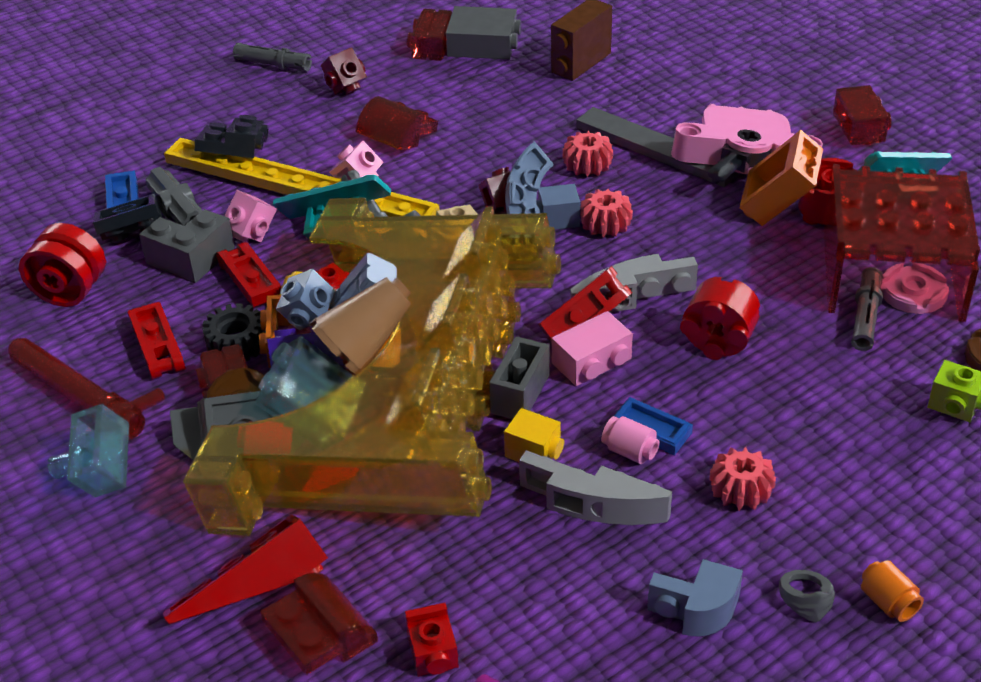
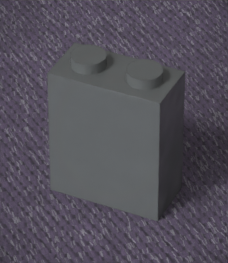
M454 6L446 31L447 57L510 60L513 49H517L518 35L521 34V19H517V9Z

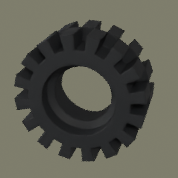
M237 303L236 308H232L231 304L225 305L226 310L222 311L219 307L215 309V315L209 313L207 320L203 321L202 330L207 352L209 355H212L214 360L217 361L221 358V362L227 364L229 359H232L233 364H239V359L241 358L247 362L250 361L251 354L254 357L260 355L259 334L266 333V330H261L260 311L258 309L254 310L251 305H247L244 309L242 303ZM241 332V333H238V334L229 335V334H231V333Z

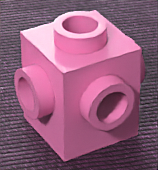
M361 141L354 148L350 144L337 155L340 161L329 173L339 179L345 174L348 180H351L347 172L351 170H357L360 177L365 175L379 176L376 171L383 164V161L364 141Z
M237 190L227 208L225 217L230 219L234 238L243 242H247L249 238L262 242L277 208L255 196Z

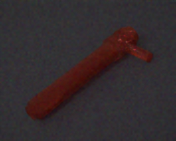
M17 338L9 345L8 353L13 362L92 415L93 420L98 425L108 429L110 433L120 439H133L137 437L145 426V417L142 415V411L165 400L164 392L160 388H156L129 402L115 392L106 391L28 338Z

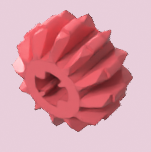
M589 131L587 133L576 132L575 136H569L563 148V159L567 170L574 171L577 176L586 174L587 177L589 174L599 176L601 171H608L613 159L612 144L609 142V137L601 136L600 132L593 134Z
M609 188L606 191L596 189L594 194H586L585 200L581 201L580 206L581 223L583 229L590 230L591 235L602 234L603 238L606 235L616 237L618 232H626L627 226L631 224L633 217L629 197L622 195L621 191L611 192Z
M730 447L727 454H718L715 464L710 469L709 480L712 485L713 497L722 498L724 506L732 503L736 504L738 511H740L743 505H747L755 510L759 503H767L772 489L775 488L776 477L774 476L772 460L763 459L761 451L750 453L747 447H745L742 451L738 452Z

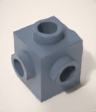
M312 268L288 278L280 291L281 297L276 310L298 330L310 327L309 323L316 317L329 311L335 289Z

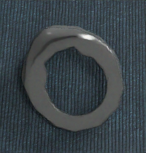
M793 570L784 573L780 578L779 591L781 598L798 615L816 623L822 620L831 610L835 599V591L832 583L826 577L809 570ZM797 579H806L816 582L821 588L820 591L804 594L802 591L794 589L789 583Z

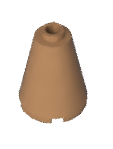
M385 277L316 317L309 324L336 357L339 356L343 361L347 360L348 363L345 366L356 376L360 377L366 372L410 307L411 302L407 297L412 293L398 278L391 282Z

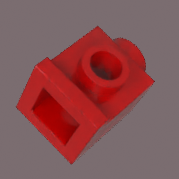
M446 602L405 611L407 636L417 676L437 675L450 669L459 668L458 650Z

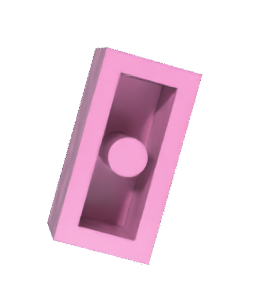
M606 311L552 337V364L575 386H578L632 359L633 333L610 312Z

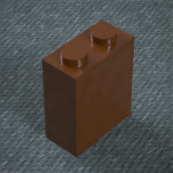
M586 0L551 24V73L573 81L611 54L612 5L599 0Z

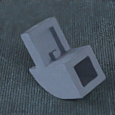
M703 559L694 584L654 572L649 584L647 610L656 612L663 617L683 620V635L706 636L716 633L730 622L740 596L743 570Z

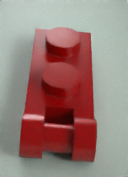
M246 241L237 244L236 249L230 251L224 249L216 252L217 261L221 269L226 270L253 307L267 303V296L280 294L282 288L280 283Z
M612 266L603 271L593 281L538 323V326L551 342L552 337L606 311L610 312L633 293L627 285L623 286L617 279L616 275L618 273ZM604 285L612 293L608 299L599 290Z
M160 301L128 310V316L151 379L162 377V373L170 370L175 372L186 370L182 354ZM169 355V357L157 360V358Z

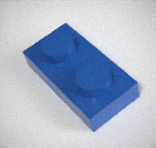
M135 170L105 175L107 208L139 199Z

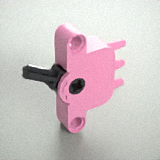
M709 104L704 110L702 124L679 123L676 126L671 155L676 160L682 162L714 165L708 171V176L712 178V183L718 184L725 181L733 172L748 174L751 168L791 138L794 133H791L788 119L784 115L772 110L765 111ZM808 135L822 147L823 143L819 138Z

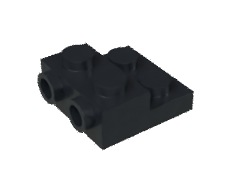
M240 115L239 118L233 120L228 128L224 123H210L203 128L195 139L194 151L254 158L258 150L263 149L264 142H267L269 127L264 125V121H258L255 116Z
M152 194L95 212L93 225L97 235L100 234L102 241L110 239L111 243L128 238V233L139 229L142 232L159 217L163 218L156 196Z

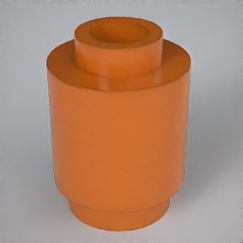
M876 561L864 570L861 590L888 617L896 618L899 622H905L920 610L924 602L923 597L919 594L920 589L891 561H883L881 563Z

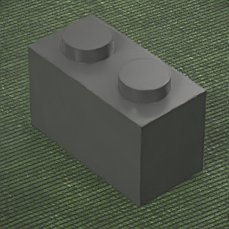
M515 337L489 382L491 414L513 419L520 408L531 411L549 377V344Z

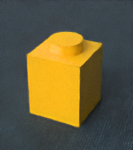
M520 408L504 431L505 457L519 462L526 450L540 456H546L551 460L558 459L563 450L564 439L561 438V422Z

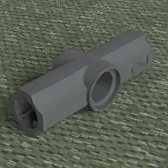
M161 167L150 171L149 176L145 179L147 188L152 194H155L159 208L166 219L172 217L177 224L185 226L203 211L195 202L193 193L187 183L180 184L169 170H163Z

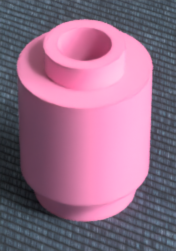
M624 416L620 418L611 417L605 425L601 437L602 443L608 446V450L639 464H643L647 459L652 460L658 451L660 443L656 439V430Z

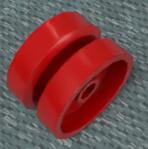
M55 223L48 225L22 256L19 263V272L29 290L40 299L53 305L70 307L78 305L86 297L92 285L104 272L106 258L104 250L97 240L85 230L72 224Z

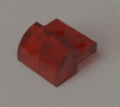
M376 96L363 108L357 122L356 133L401 151L417 147L420 135L437 132L438 120L428 117V113L425 111L414 110L406 107L404 103Z
M310 573L294 579L295 591L260 611L262 621L306 675L337 656L345 663L378 642V636L373 627L333 581L322 573Z

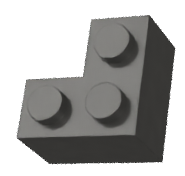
M206 209L185 226L159 217L139 234L146 264L193 283L199 281L218 264L216 252L224 249L230 251L235 248L230 219Z

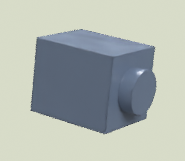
M575 184L539 188L536 204L540 209V214L547 230L580 227V199Z

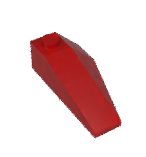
M290 514L249 545L251 547V554L247 557L242 554L235 559L229 560L217 572L218 578L214 581L209 578L201 582L165 610L163 616L168 624H172L295 583L300 578L306 582L323 570L321 563L328 559V557L303 521Z

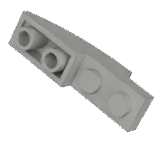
M653 254L612 265L618 273L616 275L617 279L623 286L627 285L633 293L613 308L610 313L636 309L637 299L696 290L698 264L695 258L688 257L662 262L659 254ZM607 268L594 273L571 288L570 298ZM606 285L599 289L606 299L612 295Z
M527 450L519 460L520 486L546 495L547 509L583 520L622 525L665 523L670 518L672 491L664 489L659 485L645 482L602 465L594 476L581 469L567 466Z

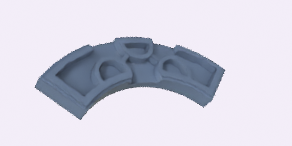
M535 141L523 151L512 166L505 192L506 211L511 230L530 262L555 242L542 220L540 209L536 204L537 191L540 188L541 181L554 164Z

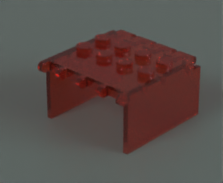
M833 164L824 226L828 313H835L844 259L869 260L870 255H875V261L905 262V257H910L911 263L940 265L941 259H945L946 265L951 266L958 320L966 322L979 271L977 260L980 253L967 172L958 171L957 176L937 175L936 169H929L928 174L903 173V168L895 167L894 172L870 171L869 166H862V170L840 169V164Z

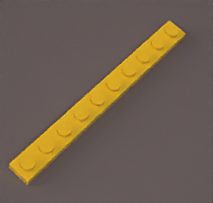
M179 138L164 153L166 163L286 195L333 185L341 181L339 178L258 157L246 158L194 151L195 141ZM391 192L390 196L374 199L380 210L388 215L390 222L416 210L431 226L435 221L436 211L440 210L439 204Z

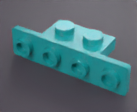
M877 151L870 154L864 160L865 164L857 170V173L860 177H878L884 186L885 194L893 202L931 201L939 193L928 177L934 176L952 160L950 153Z
M365 175L361 178L340 181L333 185L312 188L308 191L276 198L273 200V206L289 219L306 216L303 235L310 240L362 229L365 201L390 196L391 188L377 175Z

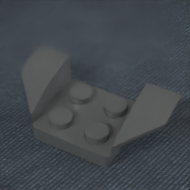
M272 389L203 398L197 402L198 407L170 410L173 445L212 473L286 464L290 461L282 459L281 463L245 459V451L238 450L240 429H248L249 421L285 425V429L294 430L291 460L319 427L315 392L286 395L285 390Z

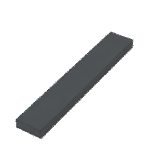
M595 107L589 109L576 120V128L579 130L589 131L593 134L600 132L601 136L609 137V142L712 182V178L708 176V171L714 165L682 162L672 157L671 151L674 141L672 137ZM733 172L725 181L719 182L717 185L727 186L739 173Z

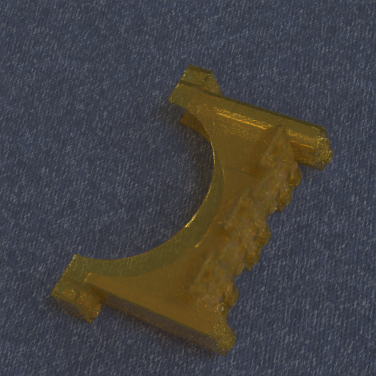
M366 198L329 199L309 237L310 242L329 244L335 264L344 272L351 273L366 253H372L394 264L397 268V278L412 293L407 297L411 305L397 324L392 336L381 352L359 374L340 388L304 407L272 418L249 423L211 426L183 480L208 534L250 536L256 521L262 516L263 507L480 517L484 502L490 499L492 484L490 477L485 476L483 469V451L477 448L473 432H466V427L472 431H480L484 417H487L490 413L489 382L496 372L492 368L491 358L492 355L496 358H504L508 344L511 345L514 339L515 323L521 319V305L515 301L514 297L515 288H552L555 275L560 274L561 258L559 254H555L554 227H549L547 213L494 214L493 207H486L479 215L374 217L373 212L369 211Z

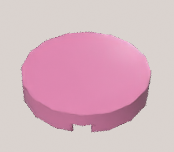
M900 263L888 268L883 274L880 288L884 300L892 307L915 314L931 313L940 309L947 301L949 286L946 284L947 279L935 268L922 263H913L912 266L905 267L904 263Z

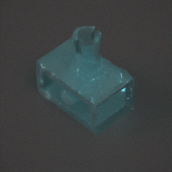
M104 404L71 414L69 451L49 457L48 462L50 464H47L49 473L55 479L63 478L67 475L68 481L93 497L126 488L129 422Z

